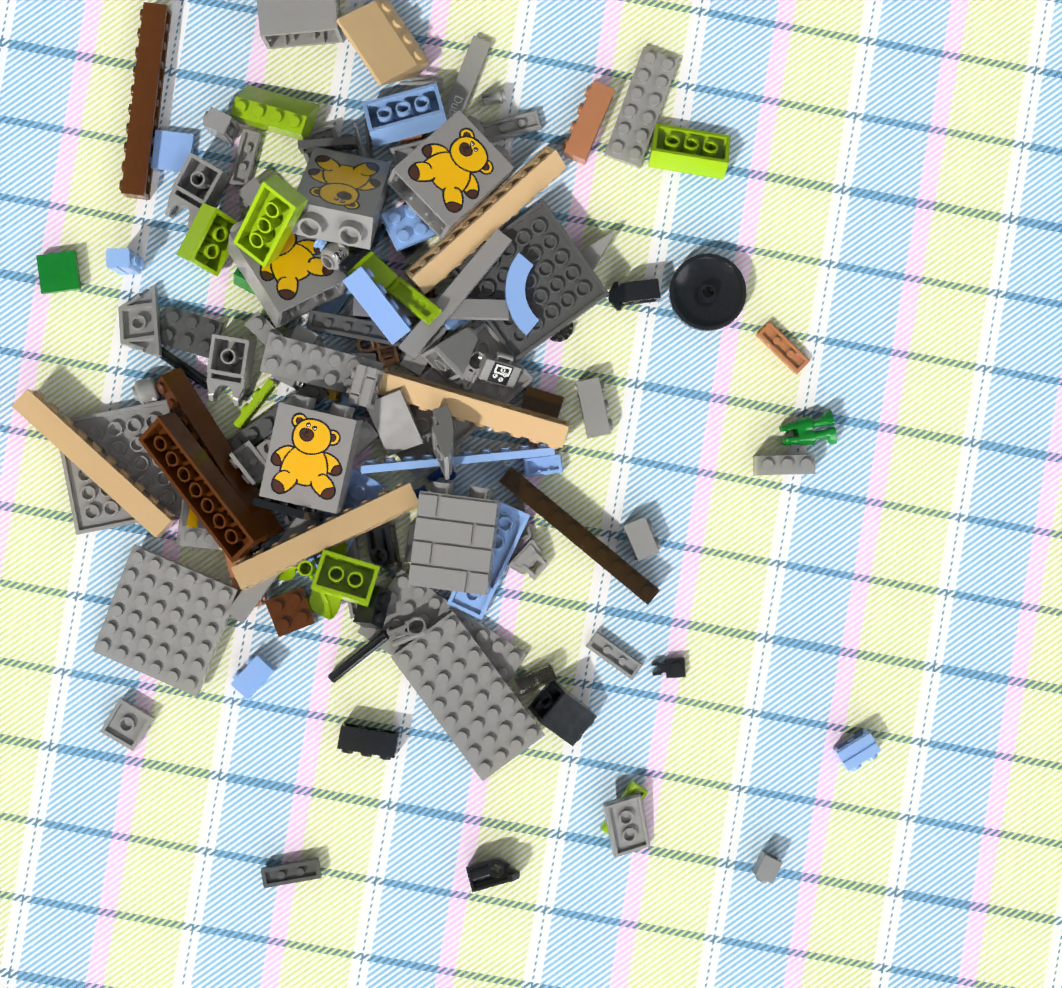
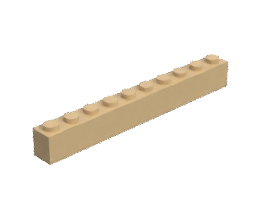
M549 146L543 148L469 214L443 240H440L404 273L414 286L423 294L432 291L438 282L445 279L455 267L463 263L467 256L474 253L484 241H487L496 229L502 228L512 216L520 212L524 205L530 203L540 191L548 187L552 180L558 178L567 167L556 149Z
M384 368L382 370L384 373L378 392L380 396L402 389L408 405H416L420 410L428 411L448 405L451 416L455 417L458 421H471L475 426H488L495 432L502 433L505 431L516 438H521V436L529 438V441L533 443H546L550 448H563L570 424L569 421Z
M27 389L12 407L155 538L162 537L176 522V519L172 517L174 515L173 512L166 507L160 506L158 504L160 501L154 495H148L144 491L146 488L140 482H134L127 470L124 468L120 469L116 465L117 461L114 458L102 453L103 449L95 442H90L87 439L88 435L81 429L77 430L70 418L67 416L63 417L56 405L53 403L49 404L44 400L45 395L37 389L35 391Z
M403 482L395 486L396 490L384 491L378 494V498L375 500L367 499L361 502L360 507L353 509V507L348 508L342 512L343 515L337 518L331 516L325 519V523L320 526L317 524L312 525L306 529L307 532L301 535L300 533L293 534L284 543L282 541L276 542L267 551H257L253 554L254 557L248 560L243 558L235 562L236 566L231 567L240 589L246 590L298 565L301 561H307L322 554L323 549L330 550L418 507V498L412 485Z

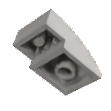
M448 405L433 409L434 426H432L433 451L445 480L450 478L454 463L453 422Z

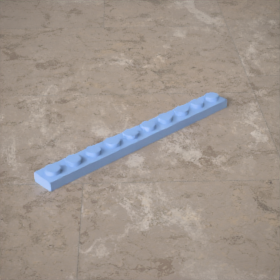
M546 443L537 444L538 447L530 448V445L518 446L519 449L511 450V447H500V451H492L491 448L480 449V453L466 450L461 451V455H454L453 465L555 455L554 448L548 447ZM434 454L422 455L423 458L415 459V456H405L403 460L395 461V458H385L384 462L377 463L375 459L365 460L364 464H361L360 467L361 474L436 467L440 465Z

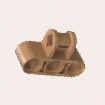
M357 340V348L362 353H378L379 361L384 363L383 369L395 364L400 365L401 361L397 349L399 346L382 345L370 341L371 347L363 350L362 343L367 340Z

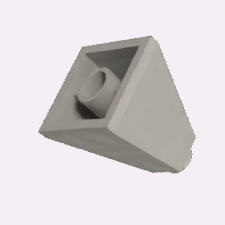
M467 327L427 349L421 356L446 382L457 379L463 375L478 340L477 333L473 328Z

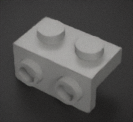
M250 440L229 454L231 457L229 461L236 469L240 468L243 472L241 476L247 484L256 485L263 479L266 461Z

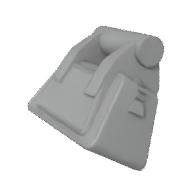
M530 538L508 562V566L520 574L528 573L535 580L549 563L541 557L543 553L540 546L536 544L534 539ZM537 560L541 562L533 571L530 570Z

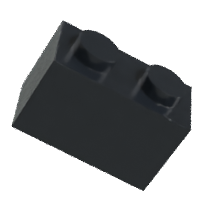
M375 586L369 606L357 604L353 622L364 628L383 629L392 592L382 586Z

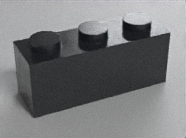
M343 723L340 728L337 749H342L341 752L352 754L354 751L360 752V755L365 757L378 755L380 759L391 760V758H395L400 732Z

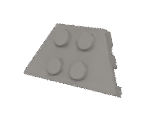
M153 285L149 287L150 290L141 296L138 294L131 301L125 302L118 307L120 343L125 347L156 357H162L157 287Z

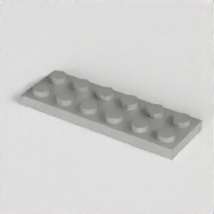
M643 47L604 153L605 157L640 169L654 131L655 123L658 120L677 68L678 59Z
M268 333L259 371L346 393L348 387L352 385L351 373L357 364L382 370L384 363Z

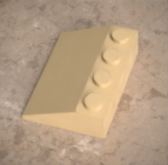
M374 0L338 18L336 21L379 86L419 76L430 63L425 52L421 49L389 0Z

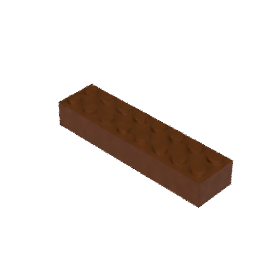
M171 412L158 416L138 439L230 561L233 563L247 556L269 534L176 413Z

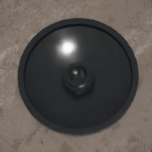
M699 254L687 259L675 271L669 286V301L673 312L682 323L699 331H716L726 327L738 317L746 301V283L741 271L729 259L716 254Z

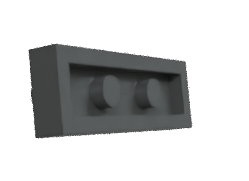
M343 134L341 137L335 138L327 135L323 136L322 139L305 137L303 140H298V149L301 154L312 153L314 147L343 151L359 149L357 137L352 134Z
M319 857L261 868L264 888L320 879L322 877Z

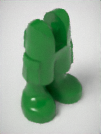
M831 409L824 410L821 417L813 420L810 416L779 426L780 432H790L793 430L794 437L782 439V444L784 446L813 445L816 439H825L831 445L837 444L835 427L813 431L815 427L834 425Z

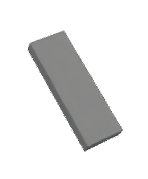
M243 128L230 175V185L242 188L251 180L263 137L262 132Z
M598 631L594 633L586 644L588 649L631 680L634 679L643 666L641 662Z

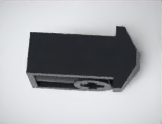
M659 280L621 283L620 285H618V282H614L608 296L609 302L616 311H621V306L658 302L661 298Z
M395 524L378 526L366 532L371 561L391 575L399 573L402 568V562L400 561ZM379 553H384V557H380Z
M499 857L466 867L472 893L515 881L520 878V870L510 866L511 863ZM495 863L502 867L499 873L496 870H492Z

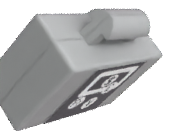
M499 351L496 352L495 356L484 353L477 368H480L478 373L480 380L509 388H514L522 370L519 363L513 361V355Z

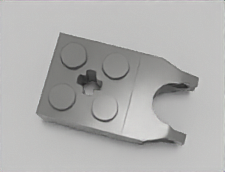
M190 153L172 185L173 189L168 198L165 215L173 219L182 209L188 208L187 228L190 229L202 203L215 207L231 176Z
M212 334L206 371L208 372L206 383L209 401L216 402L222 389L228 386L233 392L234 405L242 406L244 397L250 389L257 341Z

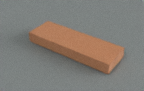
M770 321L755 335L795 375L810 362Z

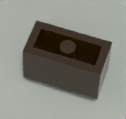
M527 386L521 408L558 418L564 397Z

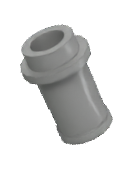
M498 88L497 91L481 94L484 107L499 102L503 104V101H506L504 89L500 90Z

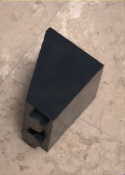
M553 678L549 680L528 706L529 710L542 725L571 746H574L581 739L584 732L594 723L597 717L589 707Z

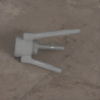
M416 76L408 79L415 81H401L399 83L400 85L407 86L437 83L439 93H444L442 77Z
M366 120L367 148L363 146L357 123H354L353 126L360 149L355 150L356 154L352 150L347 151L352 155L374 158Z

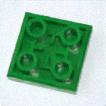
M76 251L36 255L41 294L82 290Z

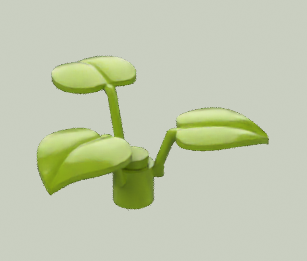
M347 542L328 551L345 556ZM321 556L312 561H301L298 566L296 565L280 573L277 579L282 581L292 580L296 576L297 569L300 575L309 577L313 581L317 570L316 563L320 561ZM313 591L310 595L309 603L315 613L331 620L340 609L341 599Z

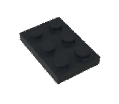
M254 497L252 503L254 506L305 520L322 521L324 515L317 512V509L266 497Z

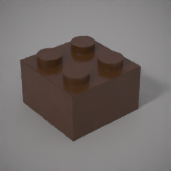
M305 586L265 601L278 637L318 622L317 615L309 603L310 597Z

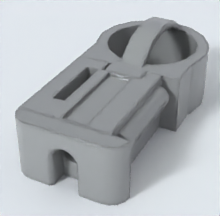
M477 351L471 354V357L475 354L480 355L473 366H471L469 359L463 375L458 378L459 380H455L456 384L466 390L472 388L478 378L480 368L476 369V367L480 363L482 356H484L482 352Z
M413 617L405 621L403 626L393 630L388 628L387 634L390 637V643L396 647L422 637L426 634L428 625L421 617ZM416 621H422L424 624L418 628L411 629Z

